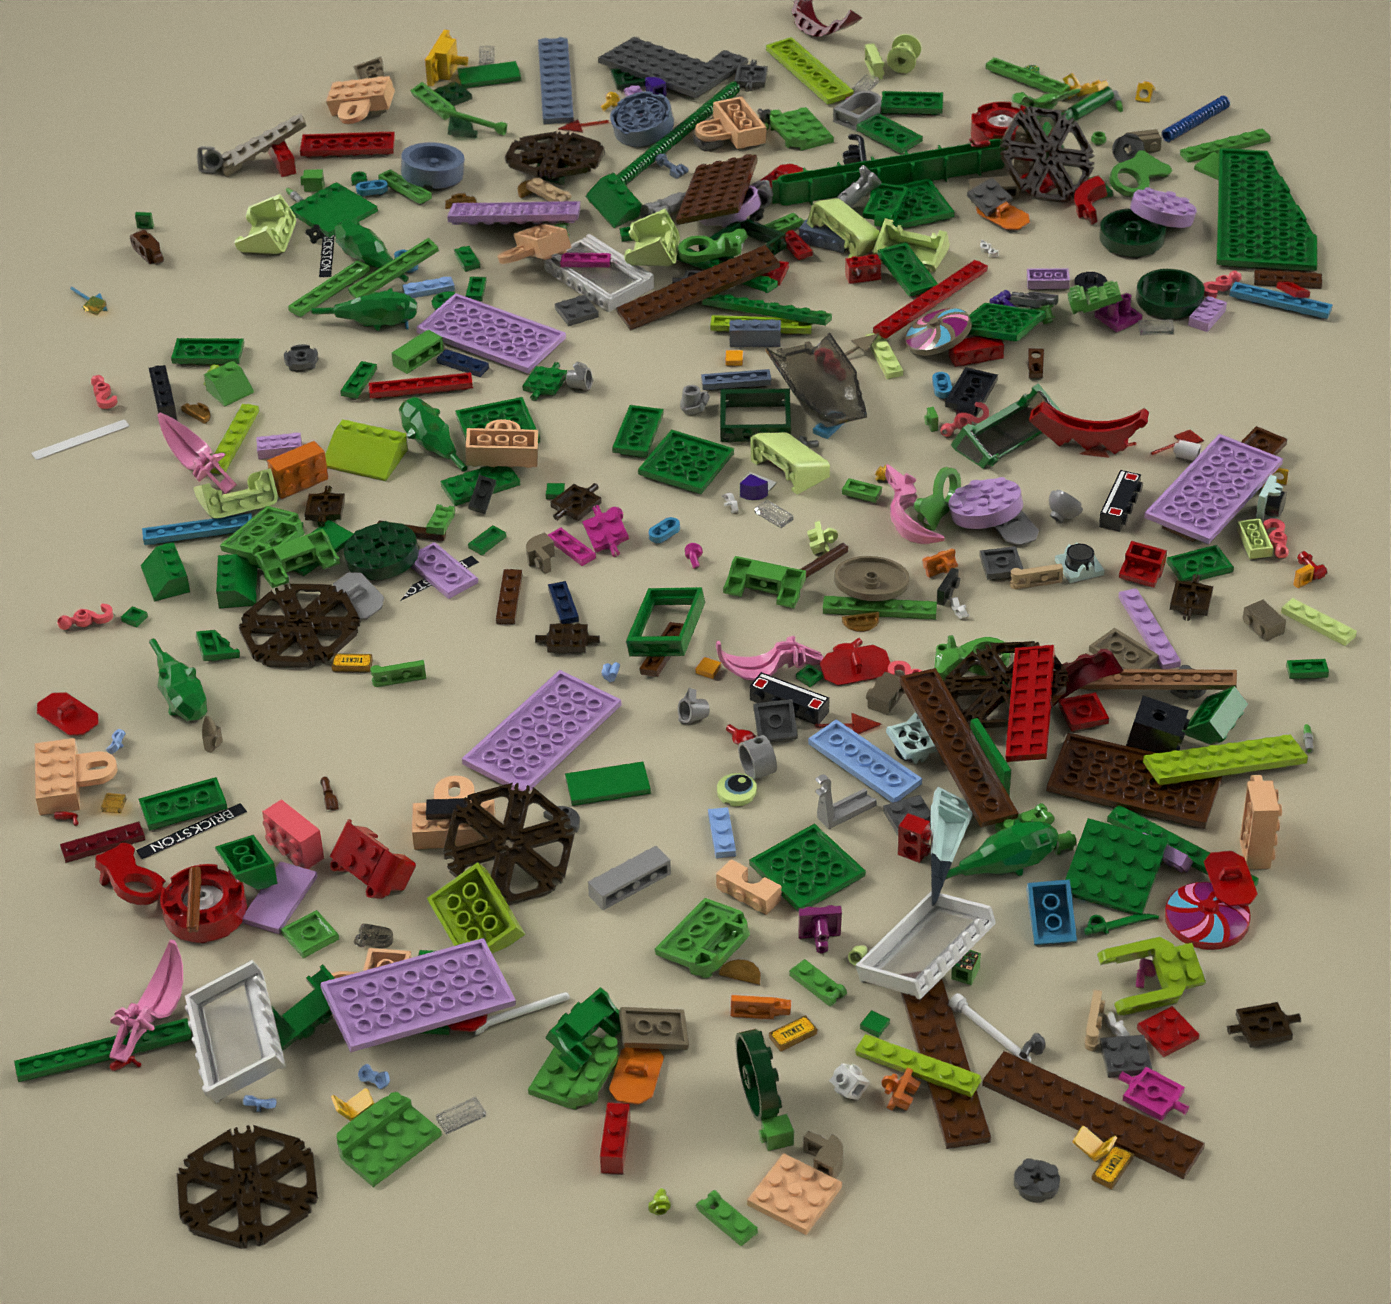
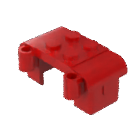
M348 819L330 854L332 858L330 863L331 870L350 872L364 884L368 885L366 888V896L368 898L383 899L390 894L391 890H405L416 868V863L406 855L391 853L389 848L375 839L378 838L376 833L367 827L355 826L352 824V820Z

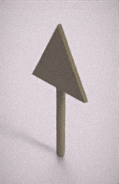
M879 333L851 340L856 347L840 355L837 359L840 360L859 348L866 352Z

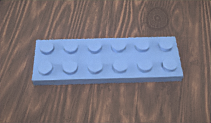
M837 719L808 738L810 746L892 803L901 800L922 785L921 777Z

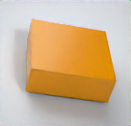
M726 350L725 365L742 366L743 350Z
M1308 564L1296 570L1293 585L1300 588L1312 582L1314 567Z
M704 657L696 667V674L713 679L721 668V662Z

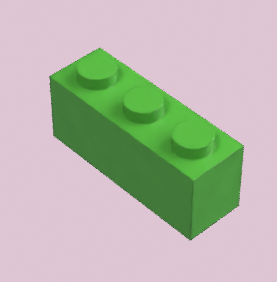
M429 329L391 352L393 366L406 374L410 373L444 351L443 338Z

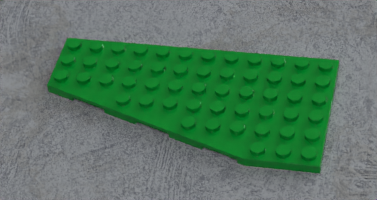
M1220 148L1216 265L1317 271V236L1313 234L1306 222L1307 218L1291 196L1290 189L1284 178L1276 170L1269 152L1263 150Z

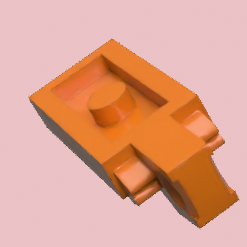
M731 995L732 1017L774 1019V1016L791 1014V1000L775 997Z

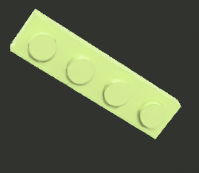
M878 335L871 344L870 349L886 379L903 376V369L887 340Z
M1294 598L1282 607V614L1344 646L1356 637V630Z

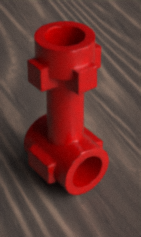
M1306 551L1299 553L1297 559L1301 565L1311 564L1314 567L1312 580L1321 579L1327 575L1328 571L1325 565L1317 566L1312 561L1313 556Z

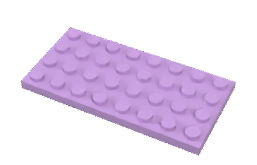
M581 201L453 203L447 219L448 223L452 222V225L462 224L461 222H468L469 225H475L478 222H484V224H494V222H500V224H510V222L525 224L526 221H533L534 224H540L542 221H549V223H559V221L574 223L578 221Z
M456 293L417 326V333L419 334L429 329L441 336L444 343L525 373H529L566 339L565 332Z
M1219 434L1148 508L1144 518L1210 544L1266 483L1269 476L1277 471L1283 463V458Z
M559 670L462 758V764L502 785L513 782L512 790H514L515 784L519 783L518 789L520 791H525L527 785L530 786L531 791L533 787L622 706L621 699Z
M484 938L321 983V990L350 1052L513 1007L516 1004V1000Z

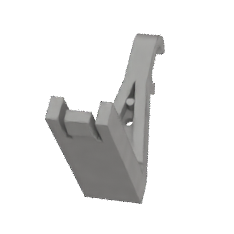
M824 774L815 779L819 784H823L821 788L815 791L819 795L817 818L828 830L877 806V800L867 795L865 788L833 804L831 780Z

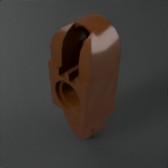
M141 230L130 235L133 249L149 265L153 263L158 265L164 262L160 244L151 233Z

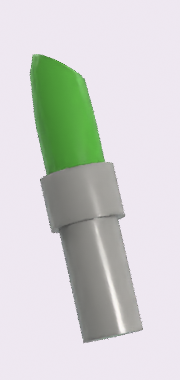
M1114 90V104L1118 111L1122 112V100L1119 97L1118 91Z
M286 188V192L293 200L297 202L304 200L296 191Z
M1305 724L1303 742L1305 743V752L1310 754L1313 752V735L1311 727Z

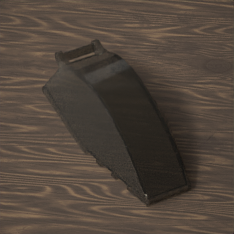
M827 333V336L815 347L808 341L803 345L787 349L779 348L776 350L777 353L769 350V348L765 349L803 410L818 425L831 427L867 418V411L862 399V391L859 387L856 369L831 333Z

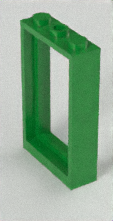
M702 587L648 588L626 639L629 657L685 656L705 605ZM691 605L679 636H642L654 606Z

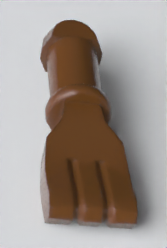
M324 776L321 778L320 784L323 788L326 810L339 809L337 798L332 794L333 790L330 787V780Z

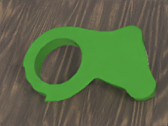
M1139 150L1132 159L1114 166L1109 176V182L1118 193L1133 197L1137 190L1149 188V178L1156 176L1168 177L1172 172V168L1145 151ZM1126 173L1133 176L1138 183V187L1129 188L1123 185L1118 179V174Z
M736 229L734 232L724 233L716 241L706 236H691L679 243L678 257L685 262L699 263L724 256H738L741 254L744 242L748 236L744 229ZM694 245L708 246V248L700 252L686 251L687 248Z
M943 467L940 469L934 480L933 495L926 498H918L914 503V508L918 512V520L928 530H936L942 517L950 511V497L957 488L961 487L960 473L954 468ZM948 477L949 492L947 494V497L944 499L943 487L945 480Z
M950 635L948 636L947 644H939L936 647L934 668L937 669L944 681L946 680L945 677L972 651L976 653V648L979 650L986 649V644L991 648L990 643H1003L1004 641L993 637H982L958 647L956 646L954 636ZM1010 653L1001 654V660L1006 667L1011 658ZM974 665L968 670L981 676H987L980 665Z

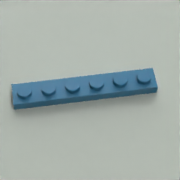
M1234 282L1229 295L1237 299H1244L1328 319L1333 304L1308 298H1296L1290 294Z
M248 513L218 519L212 518L142 528L144 545H153L235 533L252 519V515Z

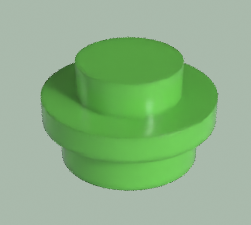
M1096 131L1091 136V141L1095 145H1102L1107 140L1105 133L1101 131Z

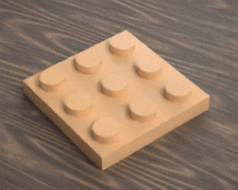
M783 1153L747 1199V1206L807 1235L841 1190L842 1182Z

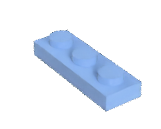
M451 276L402 285L404 294L412 298L455 291Z
M728 807L708 809L715 858L735 857L736 848Z

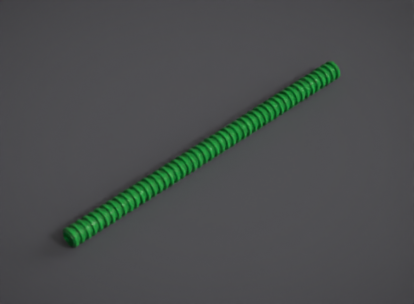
M730 82L619 172L617 177L625 185L630 183L655 162L658 154H665L691 133L698 123L707 120L713 115V102L735 97L740 92L739 85L736 82Z

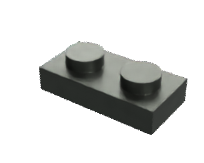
M479 475L468 506L469 510L486 514L496 485L495 479Z
M951 568L937 589L938 605L944 606L946 601L951 599L954 589L959 587V569Z

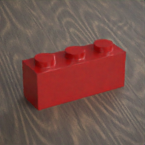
M285 140L278 145L273 144L268 152L280 176L285 177L297 174L294 156Z
M982 336L966 338L949 349L948 356L954 367L1004 359V343L1001 339Z
M607 1102L600 1150L601 1173L624 1175L631 1123L630 1104Z

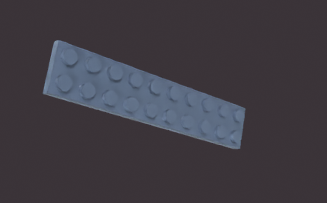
M568 38L538 39L543 124L574 122Z

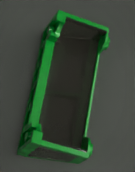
M1038 383L1031 388L1030 394L1022 395L1018 401L977 425L967 424L964 426L951 446L955 451L981 468H985L988 465L992 467L1000 458L1043 433L1029 421L1031 411L1036 406L1045 401L1056 410H1061Z

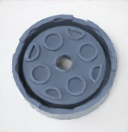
M639 92L623 98L618 102V106L612 109L610 114L615 137L619 142L628 146L640 147L656 143L669 133L674 126V116L669 100L662 94L655 95L652 92Z
M434 142L414 144L405 148L401 154V175L407 182L423 187L424 184L433 185V188L450 187L458 184L463 179L464 154L459 149L447 144Z

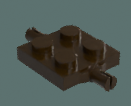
M595 483L588 488H583L576 484L571 485L550 502L551 508L557 510L553 514V518L558 521L563 516H569L576 521L581 520L592 511L594 506L596 508V505L602 503L601 497L594 494L599 489V486Z
M329 485V487L325 486V490L322 493L309 494L304 514L305 520L318 521L317 525L321 527V524L324 527L326 520H341L345 493H332V487Z
M1194 574L1192 581L1176 580L1169 610L1184 612L1183 620L1185 621L1186 617L1187 621L1191 619V614L1208 615L1214 586L1199 583L1201 578L1199 574H1197V579L1196 574Z
M556 623L550 624L547 635H535V643H546L547 653H585L589 643H600V635L590 636L588 634V624Z
M1278 1002L1236 1009L1235 1013L1239 1024L1228 1025L1227 1032L1229 1035L1242 1033L1250 1048L1291 1041L1293 1034L1289 1024L1300 1023L1301 1016L1299 1013L1286 1015L1281 1010Z

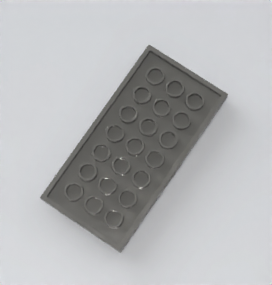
M632 37L598 57V63L613 69L618 68L622 72H629L630 75L634 74V76L641 79L647 77L660 78L666 82V88L694 98L730 77V71L725 70L723 67L714 66L711 63L700 61L698 58L680 54L675 50L666 49L661 45L652 44L650 41H644L638 37Z

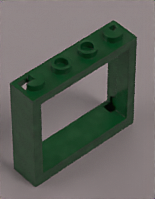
M750 219L742 222H733L709 237L716 241L724 233H731L736 229H744L747 236L767 243L765 245L774 256L787 248L785 233ZM698 245L699 252L705 250L708 246ZM724 256L719 257L718 259L726 262L727 260L733 259L735 257Z
M790 388L720 389V442H750L751 437L757 433L791 434ZM726 407H785V424L726 425Z

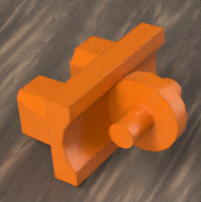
M955 549L943 550L936 555L923 558V568L926 569L927 577L930 578L943 572L949 573L951 568L958 567L955 559Z
M907 1067L904 1075L899 1080L896 1074L883 1077L881 1084L885 1089L884 1092L886 1094L893 1092L886 1108L893 1110L897 1106L907 1111L914 1098L904 1093V1090L914 1095L921 1083L911 1076L912 1069Z

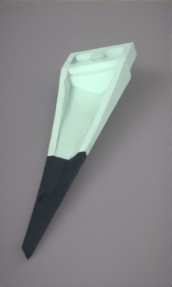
M937 787L935 790L933 804L931 805L932 907L938 901L955 854L973 815L964 799L940 787Z

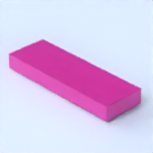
M611 253L561 254L560 266L610 268Z
M560 527L548 534L553 540L554 546L579 565L583 566L596 559L595 552Z

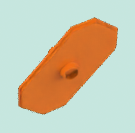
M1008 202L998 206L996 212L989 216H986L976 206L977 214L1006 230H1019L1030 223L1029 214Z
M622 1049L609 1088L614 1098L618 1102L637 1105L652 1098L664 1060L663 1054L659 1049Z

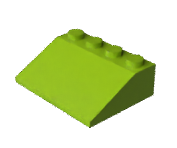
M342 419L335 428L325 453L327 468L387 481L408 451L407 435L403 432Z
M478 862L427 898L454 946L484 938L491 953H495L509 947L526 935L489 872Z

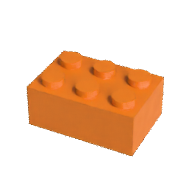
M315 441L267 460L268 469L271 468L277 494L281 499L328 480L325 451Z

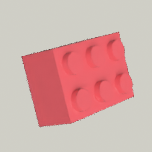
M281 799L262 811L266 841L271 846L274 845L283 856L286 855L290 858L295 866L309 869L324 859L320 830Z

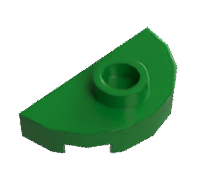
M447 291L437 294L431 301L432 308L436 311L456 292Z

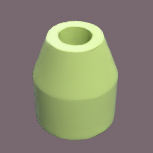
M864 945L855 946L848 954L850 963L856 965L868 953L867 947Z

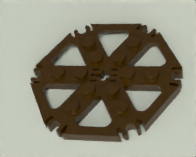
M1027 107L1023 110L1025 114L1022 110L1015 114L1000 143L1003 142L1000 144V147L1006 150L1000 153L1002 155L1001 159L1018 189H1021L1022 193L1026 189L1029 191L1028 197L1034 194L1032 199L1061 203L1069 202L1071 200L1070 195L1074 199L1076 190L1082 183L1088 180L1094 169L1092 166L1095 162L1089 161V159L1094 157V154H1092L1093 150L1077 121L1073 122V117L1069 120L1066 119V112L1061 115L1063 111ZM1036 116L1052 118L1054 120V126L1048 137ZM1016 126H1021L1024 129L1031 144L1011 140V135ZM1069 132L1073 133L1081 150L1061 148ZM1049 151V157L1046 158V152ZM1013 159L1034 162L1025 179L1020 178L1012 165ZM1064 166L1078 167L1082 170V175L1076 185L1073 184ZM1047 173L1058 190L1057 195L1045 194L1039 191Z
M557 131L523 136V138H519V141H512L505 155V162L508 164V167L535 177L540 175V178L547 175L548 178L552 176L553 178L588 173L591 172V168H598L604 155V146L597 140L573 132L571 134L569 132L561 134V131H559L557 134ZM546 139H553L550 146L547 143L537 142ZM573 140L581 142L578 145L569 144ZM515 150L525 151V152H521L520 154H515V153H514ZM594 155L593 158H585L583 156ZM541 163V165L538 167L530 166L532 164ZM559 164L569 166L567 168H558Z
M290 584V589L288 585H284L285 590L283 591L275 588L276 594L272 590L243 614V617H241L242 623H239L240 634L256 662L261 659L262 665L269 667H310V662L314 667L316 660H321L322 663H325L324 657H326L329 661L334 656V653H338L357 636L358 627H360L361 622L352 602L343 589L337 592L336 586H332V584ZM299 591L321 593L304 609H302L296 597V593ZM275 601L283 615H259L257 612L268 602ZM340 603L344 604L348 612L343 617L325 616ZM251 633H269L274 635L264 644L257 645L254 643ZM316 635L341 636L331 645L322 646ZM295 641H297L303 653L300 656H279Z
M1039 642L990 643L991 648L986 644L985 651H980L976 648V654L972 651L945 677L944 683L966 722L970 721L971 724L972 719L978 718L984 728L1008 727V720L987 719L1003 701L1010 709L1014 662L1007 668L999 656L1004 653H1015V648L1040 646ZM1056 655L1054 657L1055 673H1053L1051 707L1067 691V682H1069L1068 672ZM974 665H980L987 675L962 677ZM980 695L965 710L961 708L956 700L959 696Z
M513 782L469 794L467 798L464 797L463 803L467 806L462 808L457 804L456 810H453L443 850L444 860H453V862L447 864V868L454 877L459 876L465 872L467 867L473 866L477 862L481 864L494 860L491 877L502 896L507 899L506 903L508 905L550 894L552 890L556 889V885L552 883L553 880H557L559 883L563 882L575 835L574 828L566 829L564 827L571 822L565 812L534 787L531 794H529V785L526 786L525 791H520L518 789L519 783H516L514 790H512ZM499 797L507 798L508 805L503 824L486 811L481 804ZM533 803L541 806L553 817L551 821L524 828L528 807ZM462 823L469 824L485 838L484 840L459 847L455 845L458 827ZM506 840H509L511 843H513L511 848H509L508 845H505ZM560 842L563 845L560 864L554 867L533 848ZM515 864L537 881L538 886L535 889L518 894L510 891Z
M249 1125L246 1126L247 1130L244 1133H239L238 1127H235L233 1136L231 1129L227 1130L187 1155V1158L183 1161L185 1167L188 1168L183 1169L179 1167L177 1188L180 1220H182L183 1225L192 1221L188 1224V1230L193 1235L241 1248L240 1243L242 1240L244 1247L248 1248L250 1240H255L257 1246H260V1238L263 1237L265 1245L308 1217V1213H311L312 1210L311 1205L307 1203H317L318 1193L315 1164L311 1148L303 1150L305 1143L298 1137L253 1125V1133ZM259 1138L270 1139L285 1145L281 1151L257 1165L255 1142ZM222 1144H231L234 1169L205 1161L204 1156ZM299 1166H305L307 1182L303 1187L298 1188L277 1182ZM246 1179H248L250 1184L248 1188L249 1193H247L245 1188ZM192 1182L217 1190L196 1204L188 1202V1183ZM261 1203L288 1210L290 1213L272 1225L266 1226L262 1224ZM237 1207L238 1228L236 1230L226 1231L209 1225Z

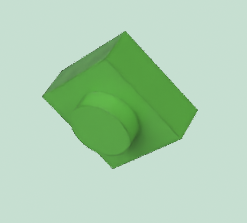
M928 407L927 415L924 416L925 425L929 426L931 432L938 431L939 417L934 407Z

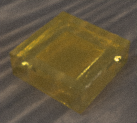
M92 296L83 305V309L98 315L106 307L107 303L105 300Z
M106 793L101 805L102 812L122 813L127 800L126 794Z

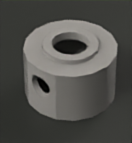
M761 735L739 743V758L746 775L755 780L777 771L776 756L767 737Z

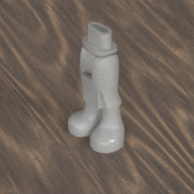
M864 165L859 169L860 179L856 183L853 182L850 187L837 197L850 208L862 197L866 196L868 192L882 184L880 179Z
M678 192L664 199H658L656 202L642 205L641 217H647L663 209H666L668 214L680 210L686 192Z

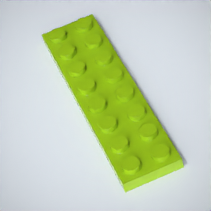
M792 37L766 45L768 53L827 105L845 100L854 94V91Z
M1290 734L1165 753H1154L1152 755H1145L1143 763L1157 783L1164 785L1306 764L1308 756Z

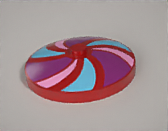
M1195 882L1178 888L1170 895L1165 907V922L1170 932L1183 943H1192L1193 947L1199 949L1218 950L1233 946L1244 938L1250 926L1251 914L1249 906H1228L1217 900L1211 882Z

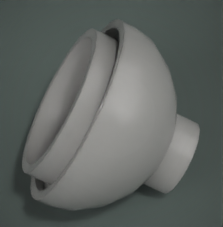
M1062 490L1051 491L1049 495V505L1052 510L1050 516L1054 520L1062 523L1064 519L1075 518L1083 511L1082 504L1076 498Z

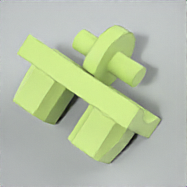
M820 521L814 522L815 528L807 531L811 542L809 544L813 554L822 551L825 554L830 551L828 543L832 544L838 539V532L833 528H827L823 531Z

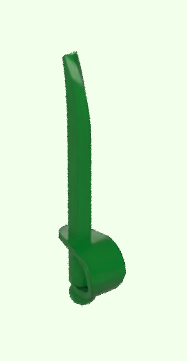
M1135 914L1106 922L1101 915H1093L1090 917L1084 933L1091 935L1104 931L1107 935L1109 930L1142 921L1158 919L1159 915Z

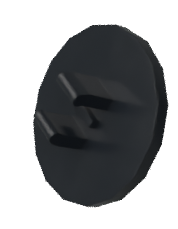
M1089 271L1078 274L1074 280L1075 286H1083L1085 292L1090 287L1097 286L1098 288L1104 286V283L1107 282L1104 275Z

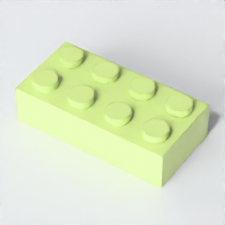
M866 44L865 63L873 80L883 79L884 61H882V57H880L875 44Z
M1261 519L1238 521L1237 532L1249 559L1272 557L1273 546Z

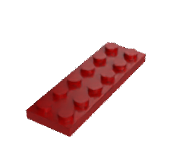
M395 131L302 134L300 157L394 154Z

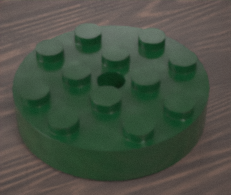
M1121 209L1107 214L1102 219L1099 239L1102 245L1111 253L1139 258L1140 256L1154 254L1164 245L1166 226L1148 221L1135 214L1131 209Z
M1158 269L1144 274L1139 279L1136 289V301L1140 308L1148 315L1161 317L1164 320L1191 316L1203 302L1205 289L1201 280L1189 272L1178 269Z
M382 521L356 530L344 546V557L351 573H362L367 580H383L397 576L408 570L415 563L419 555V547L413 530L402 523Z
M751 1029L739 1032L735 1038L736 1057L749 1108L757 1121L778 1116L779 1109L782 1108V1102L776 1086V1082L779 1081L778 1071L772 1067L771 1063L773 1059L771 1047H766L761 1030Z

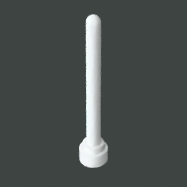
M567 992L488 1017L486 1024L473 1033L474 1035L484 1033L488 1026L567 1001L570 996Z
M957 993L950 999L948 1005L954 1012L965 1014L1011 1053L1021 1058L1019 1055L1021 1049L968 1006L966 998ZM1028 1055V1057L1023 1060L1031 1062V1057Z

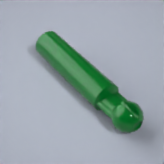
M1107 86L1072 105L1068 110L1062 112L1061 115L1066 112L1067 115L1065 117L1067 120L1073 117V121H1077L1114 98V92Z

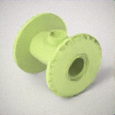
M910 34L897 36L892 43V49L887 55L889 67L901 74L911 72L915 68L916 58L921 53L919 40Z

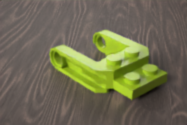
M1155 937L1100 951L1097 954L1100 965L1114 962L1119 964L1152 956V963L1162 988L1116 1001L1114 1006L1117 1015L1124 1016L1177 1004L1185 989L1205 985L1206 980L1193 944L1188 943L1174 946L1173 943L1162 937Z

